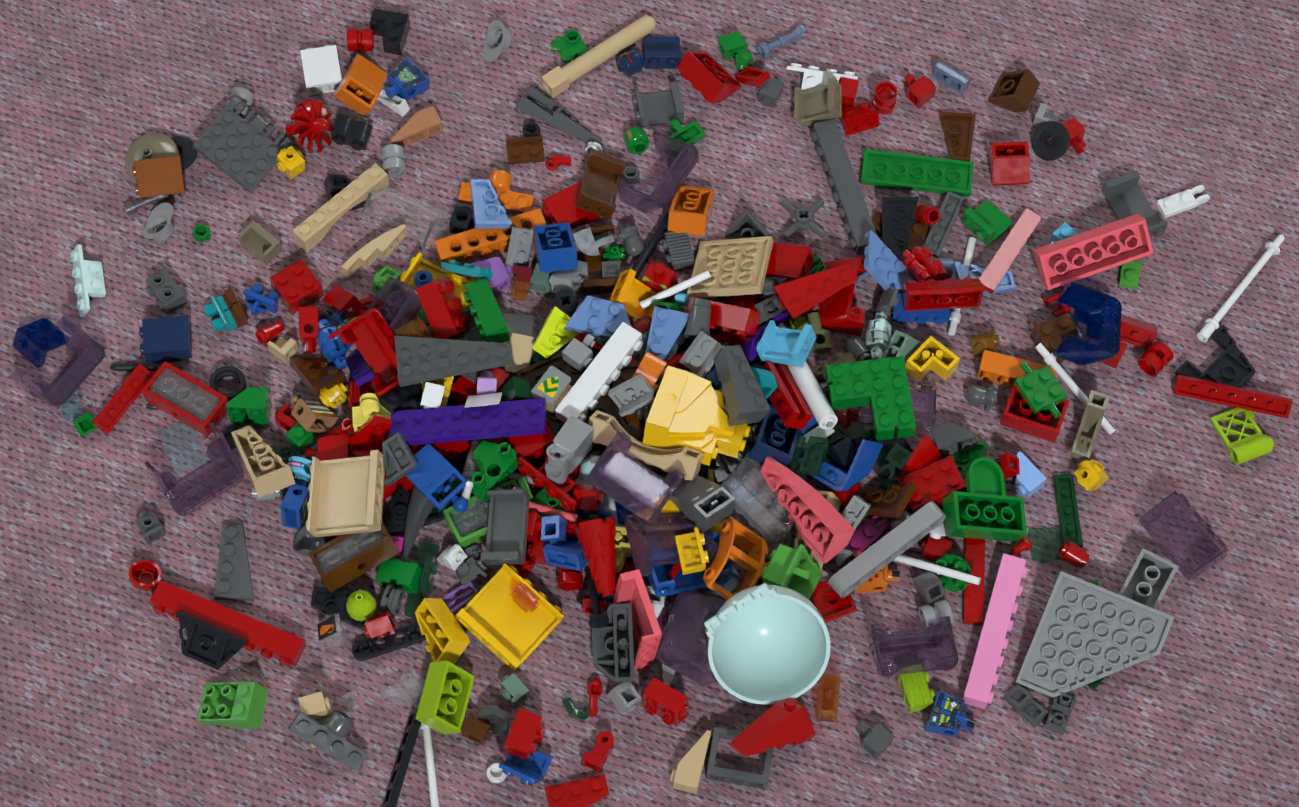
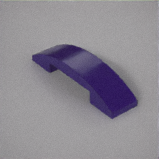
M788 312L778 314L758 324L756 334H749L742 346L748 363H751L758 355L756 346L761 340L764 329L769 321L773 320L776 326H779L790 316Z

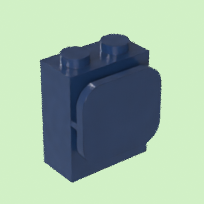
M188 315L142 320L143 327L139 328L140 338H143V344H140V353L145 356L146 362L163 364L164 361L175 363L181 359L192 358L191 322Z

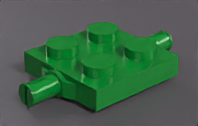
M1027 362L1022 363L1020 367L1025 375L1016 379L1014 384L1033 413L1050 410L1055 419L1060 417L1062 414L1056 405L1066 400L1068 395L1048 365L1038 370H1032Z

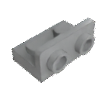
M700 331L679 362L703 378L710 372L711 367L715 363V357L724 346L703 331Z

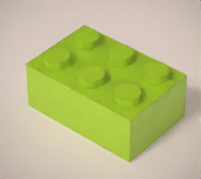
M449 661L430 662L415 719L442 734L460 733L475 676Z

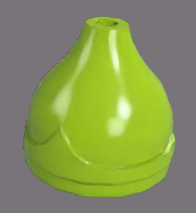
M365 590L355 591L347 599V613L356 621H365L376 612V600L372 594Z

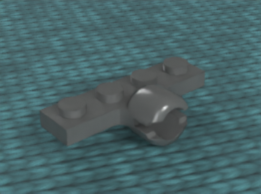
M299 711L288 727L293 733L355 771H358L368 756V752L346 739L347 734L354 726V722L341 711H333L324 724Z

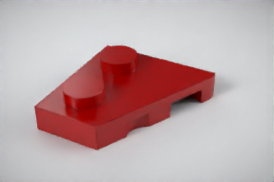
M377 415L371 416L367 423L359 427L358 432L349 437L348 444L383 452L382 443L388 439L392 419Z

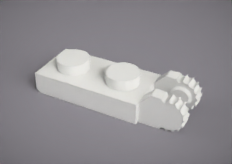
M1199 185L1191 190L1188 189L1160 199L1156 202V205L1165 219L1207 202L1210 196L1204 194L1195 199L1194 195L1200 194L1205 190L1203 185Z

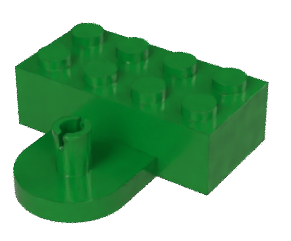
M980 457L972 461L965 473L967 492L953 491L943 498V509L946 515V536L1018 541L1027 535L1023 497L1006 496L1004 475L1002 469L994 460Z

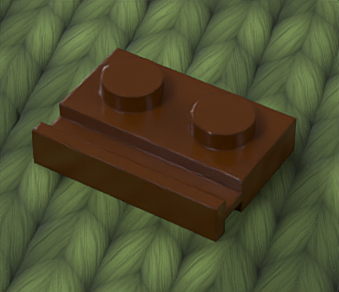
M542 136L506 139L508 165L545 161Z

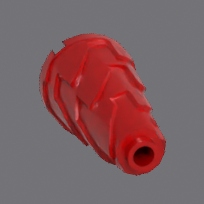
M606 517V520H602V518L575 524L578 541L582 545L584 556L587 559L591 577L594 579L598 594L602 593V597L614 595L613 591L616 590L617 575L614 517Z

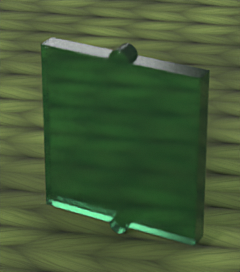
M1043 526L1042 528L1028 529L1029 541L1032 542V561L1050 562V560H1062L1059 553L1062 545L1060 527L1046 528V526Z

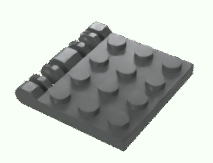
M234 96L193 144L192 148L251 193L276 164L278 153L282 149L290 147L293 141L287 137L278 147V143L285 135L280 133L274 142L269 140L268 137L273 134L275 127L272 125L263 135L262 132L269 122L261 115H258L250 125L248 122L256 112L251 110L245 119L240 117L239 114L244 111L246 104L243 102L234 112L233 110L241 101L237 96Z

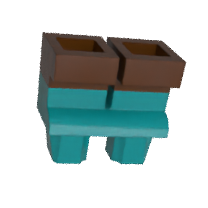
M231 287L224 290L225 294L217 298L210 297L212 302L203 307L208 318L216 314L219 316L211 320V325L215 332L223 329L229 332L248 324L246 315Z

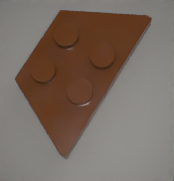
M290 358V365L315 396L320 394V389L326 387L329 390L345 381V373L335 366L334 361L328 362L326 358Z

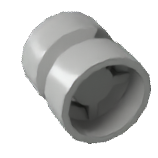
M235 87L230 94L229 101L234 96L241 100L233 110L234 112L243 102L246 104L244 111L239 114L240 117L245 119L249 113L248 109L251 108L255 98L250 91Z
M396 144L384 146L381 149L382 169L388 174V178L403 177L406 174L404 148Z
M947 600L935 602L933 607L926 605L918 608L919 619L925 632L938 629V625L945 627L954 623L952 610Z

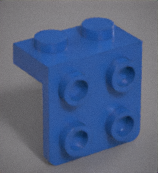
M537 749L534 755L530 754L528 760L509 754L507 760L500 762L499 768L503 769L502 772L509 776L516 775L521 778L523 783L532 785V783L536 784L544 780L553 757Z

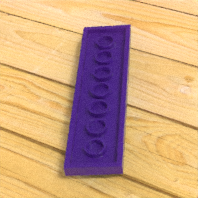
M545 398L503 401L498 405L464 408L465 405L393 411L391 413L392 424L389 438L399 432L402 433L407 445L546 434L547 402Z

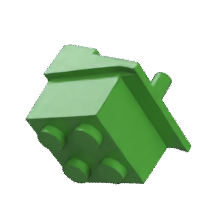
M779 544L777 550L774 549L770 556L771 562L769 566H765L762 571L763 583L787 587L810 600L822 576L821 570L817 563L813 562L804 545L800 544L796 550Z

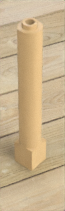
M642 16L562 68L557 66L541 77V86L551 98H554L568 89L572 82L654 31L655 20L652 16Z

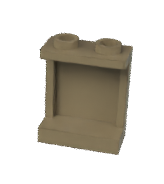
M835 77L828 78L827 86L802 91L799 87H795L793 117L801 126L842 117V86Z

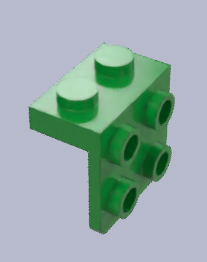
M985 201L974 211L968 207L963 212L961 221L986 246L990 245L1012 226V221L990 201Z

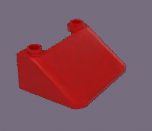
M865 256L824 262L828 269L849 263L856 276L857 272H867L864 268ZM855 284L819 305L820 309L811 312L819 313L822 329L861 337L865 314L860 307L851 306Z

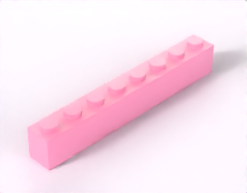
M1004 553L1002 555L962 703L982 709L986 708L987 703H992L994 692H991L992 685L996 686L999 674H996L997 667L1001 668L1004 656H1001L1002 649L1006 650L1009 638H1006L1007 631L1011 632L1014 622L1010 618L1012 614H1016L1018 603L1015 602L1016 596L1020 597L1023 589L1020 581L1021 578L1025 579L1028 570L1025 567V559Z

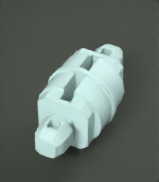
M883 311L877 312L874 320H870L865 336L866 347L871 351L872 359L882 358L883 352H885L892 338L891 324L887 321V316Z

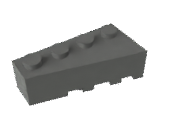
M725 346L715 357L714 362L718 380L722 384L721 394L725 397L726 401L724 405L725 411L729 414L728 424L729 426L760 422L771 410L741 346Z

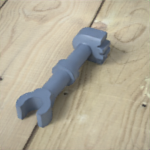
M800 25L792 33L779 36L773 42L768 44L762 42L757 45V52H759L763 60L769 58L770 50L779 46L783 47L787 42L805 37L804 32L807 29L804 25Z

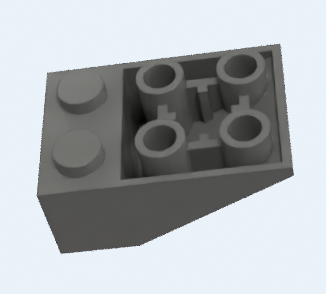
M698 475L692 481L683 480L664 492L702 532H705L731 515L736 501L723 486Z

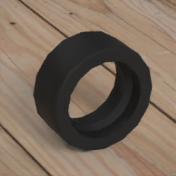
M223 366L215 370L211 375L209 387L219 392L217 383L221 379L230 376L237 378L239 387L236 391L227 394L221 393L228 397V401H230L247 388V383L241 370L232 366Z

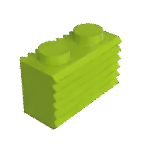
M921 665L898 671L897 679L908 712L913 713L932 708L936 697L934 690L929 689L927 683L929 682L928 672L926 670L923 671Z

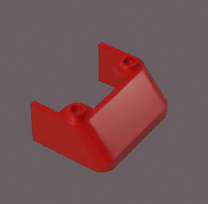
M376 308L370 309L328 336L331 339L339 334L342 342L348 345L355 343L374 373L375 377L371 380V388L376 392L375 395L377 397L399 384L395 335L379 310Z

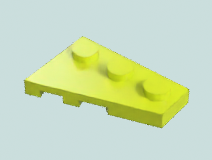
M555 306L550 311L532 348L548 359L580 333L564 329V326L571 317Z

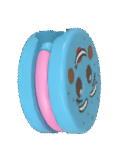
M298 456L289 457L287 464L291 467L295 482L299 484L301 480H305L310 483V465L312 461Z

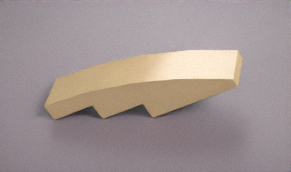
M403 224L370 241L341 266L343 275L349 279L360 266L367 270L378 257L385 260L408 235L407 227Z

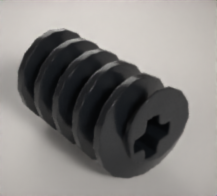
M568 289L558 291L553 300L552 309L556 306L569 317H572L578 303L576 294Z

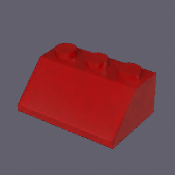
M688 51L676 67L681 72L680 75L692 83V87L700 91L704 95V99L709 103H720L742 87L707 51Z

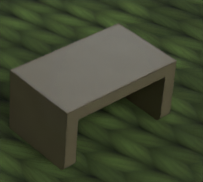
M254 220L238 234L240 244L266 265L282 251L281 242Z

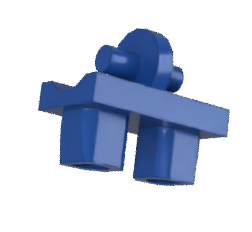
M254 284L250 290L245 289L243 292L246 295L245 301L248 302L247 307L251 309V315L257 316L259 312L265 314L266 310L276 314L279 294L269 291L265 297L262 295L264 292L263 287L258 284Z

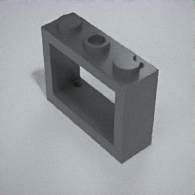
M727 726L715 727L706 779L767 790L773 747L767 748L763 775L714 767L719 738L734 740L745 730H731Z

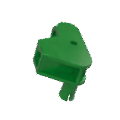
M482 441L472 452L480 472H475L472 475L473 488L471 492L480 501H488L490 498L486 495V491L500 488L518 467L516 452L506 442L496 444Z

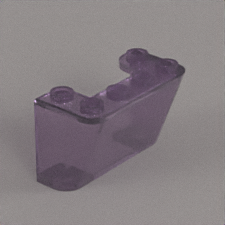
M1174 491L1138 519V521L1171 562L1179 566L1178 570L1190 582L1228 556L1227 551L1229 550L1220 538L1217 540L1213 538L1216 535L1209 526L1205 528L1201 524L1203 519L1197 512H1191L1189 509L1191 505L1183 493L1179 495Z

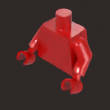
M349 418L344 419L341 426L318 438L317 449H306V459L312 460L313 457H316L320 461L350 458L349 433L347 432H354V428L351 426L353 420Z

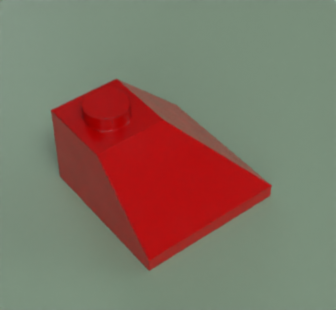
M924 435L905 463L900 477L940 460L942 454L929 436Z

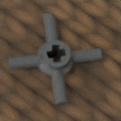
M784 199L780 205L793 215V224L782 233V236L788 239L797 229L806 230L809 228L820 238H824L826 232L814 223L813 215L825 204L824 201L819 199L810 208L800 207L796 209Z

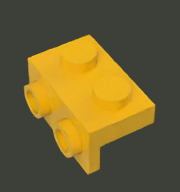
M698 527L694 528L693 533L675 536L682 574L705 571L709 557L707 550L703 551L702 545H705L703 533H699Z

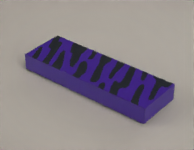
M360 351L346 359L347 366L358 387H361L375 377Z

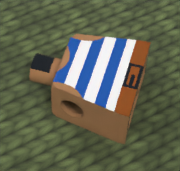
M296 395L292 399V404L295 407L291 414L306 431L329 433L339 418L317 399L303 398L301 395Z

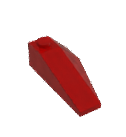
M786 698L775 703L732 740L730 746L745 757L766 752L767 748L777 747L781 749L784 748L785 744H802L813 738L816 733L805 707L793 698Z

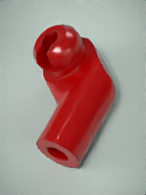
M553 155L545 162V166L548 170H554L560 165L570 166L572 157Z
M1027 538L1020 539L1012 545L1010 555L1020 558V553L1023 550H1031L1032 542Z

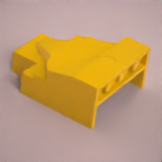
M667 366L646 420L643 443L660 449H677L688 446L704 453L701 464L710 466L712 459H716L718 453L737 458L739 452L744 451L746 444L744 437H749L751 426H748V424L729 426V414L725 411L724 407L726 404L725 397L722 396L721 391L713 389L711 381L691 372Z

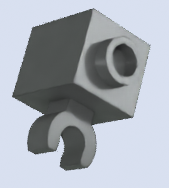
M861 721L856 729L860 735L865 737L861 747L875 759L893 742L894 736L892 731L879 723L872 730L864 721Z

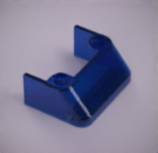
M1070 282L1057 299V302L1074 308L1075 318L1079 322L1087 324L1086 341L1067 335L1054 351L1053 356L1078 365H1087L1114 358L1120 350L1122 311L1120 301L1110 295Z

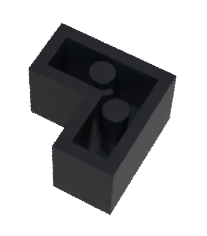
M374 8L370 20V28L374 29V35L383 37L385 53L401 56L410 29L409 15Z

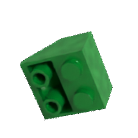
M248 387L226 403L230 422L234 425L252 424L256 427H263L270 423L272 403L268 388Z

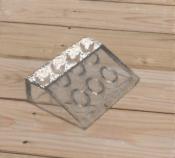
M747 453L722 482L721 486L736 499L734 505L736 512L742 514L748 520V523L762 534L766 541L774 545L790 531L794 523L790 522L788 518L790 514L786 508L781 507L776 491L772 492L760 472L762 465L748 458L749 453Z

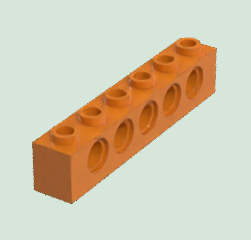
M540 208L508 218L513 223L512 227L517 228L523 227L533 230V226L547 225ZM474 228L435 240V251L440 264L442 262L450 263V260L469 262L479 256H488L498 250H507L511 235L506 234L511 233L512 229Z

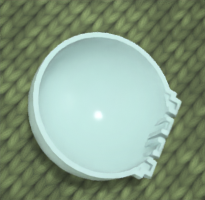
M763 583L762 585L744 589L728 599L715 616L704 622L706 626L705 633L708 636L709 664L715 678L730 694L750 703L769 705L786 698L795 699L816 684L824 673L829 661L830 637L822 615L810 600L787 587Z

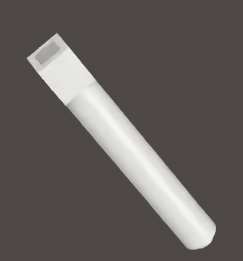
M781 323L779 326H777V327H780V328H787V329H789V328H788L787 326H785L783 323ZM805 361L803 367L787 365L820 428H833L838 418L808 363Z

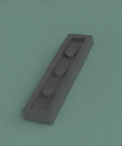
M949 191L939 210L940 218L938 222L933 224L923 247L926 246L933 252L934 258L940 257L965 201V197Z

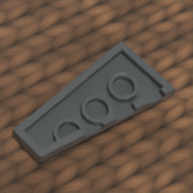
M223 524L214 599L254 601L243 525Z

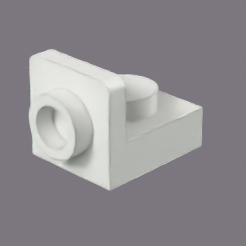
M449 545L437 558V561L441 565L455 571L467 558V555L460 545Z

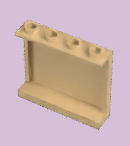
M379 450L370 451V456L324 461H320L316 457L312 458V464L310 465L311 482L308 487L310 497L307 502L308 519L306 520V529L314 537L381 531L385 468L383 467L384 455Z

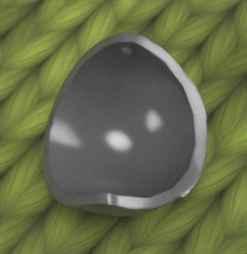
M304 525L293 541V550L300 555L310 557V552L326 544V536L314 537L307 531L306 525Z

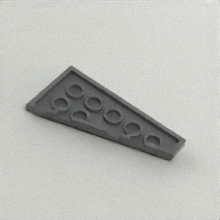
M394 336L400 387L514 364L513 348L509 343Z

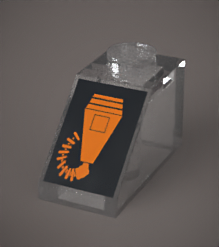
M339 613L317 623V631H314L315 643H319L320 649L344 646L343 628Z

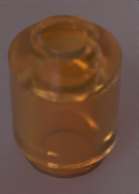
M522 584L517 586L510 594L513 597L512 600L525 613L528 611L532 613L540 605L538 603L540 598Z

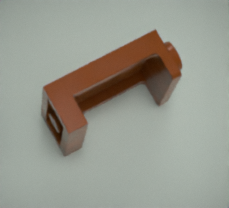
M180 155L135 161V166H132L133 176L137 177L138 184H135L136 195H140L141 199L172 194H186Z

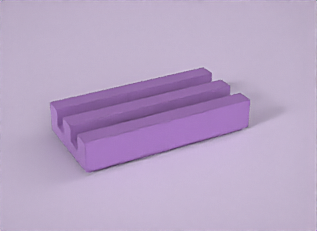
M470 581L466 586L461 584L441 599L447 602L467 587H471V589L447 604V607L450 609L473 592L476 593L479 590ZM470 597L450 610L454 615L464 608Z

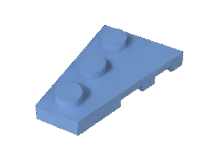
M471 179L470 189L475 229H512L513 223L508 219L504 206H501L498 195L490 180Z
M654 306L645 354L649 352L665 361L677 338L688 323L690 314Z

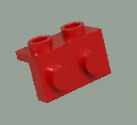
M871 101L861 102L859 105L844 107L842 109V117L838 118L843 123L847 136L880 126L878 109Z

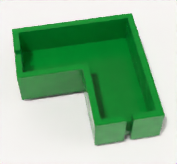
M903 356L826 365L825 377L829 391V401L833 410L870 405L876 441L893 439L895 427H898L897 438L915 436L916 423Z

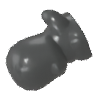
M637 226L626 227L619 231L620 233L617 235L616 240H624L626 253L632 257L640 255L644 250V244L639 236Z
M972 385L966 391V400L972 405L985 404L984 410L987 412L991 407L996 406L997 389L988 387L986 390L985 387Z

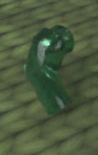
M571 697L562 701L571 718L585 720L589 717L590 710L588 707H576Z

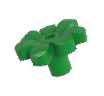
M613 244L612 248L610 246L606 247V253L603 254V260L620 261V265L622 263L621 260L625 261L627 258L625 248H618V244Z

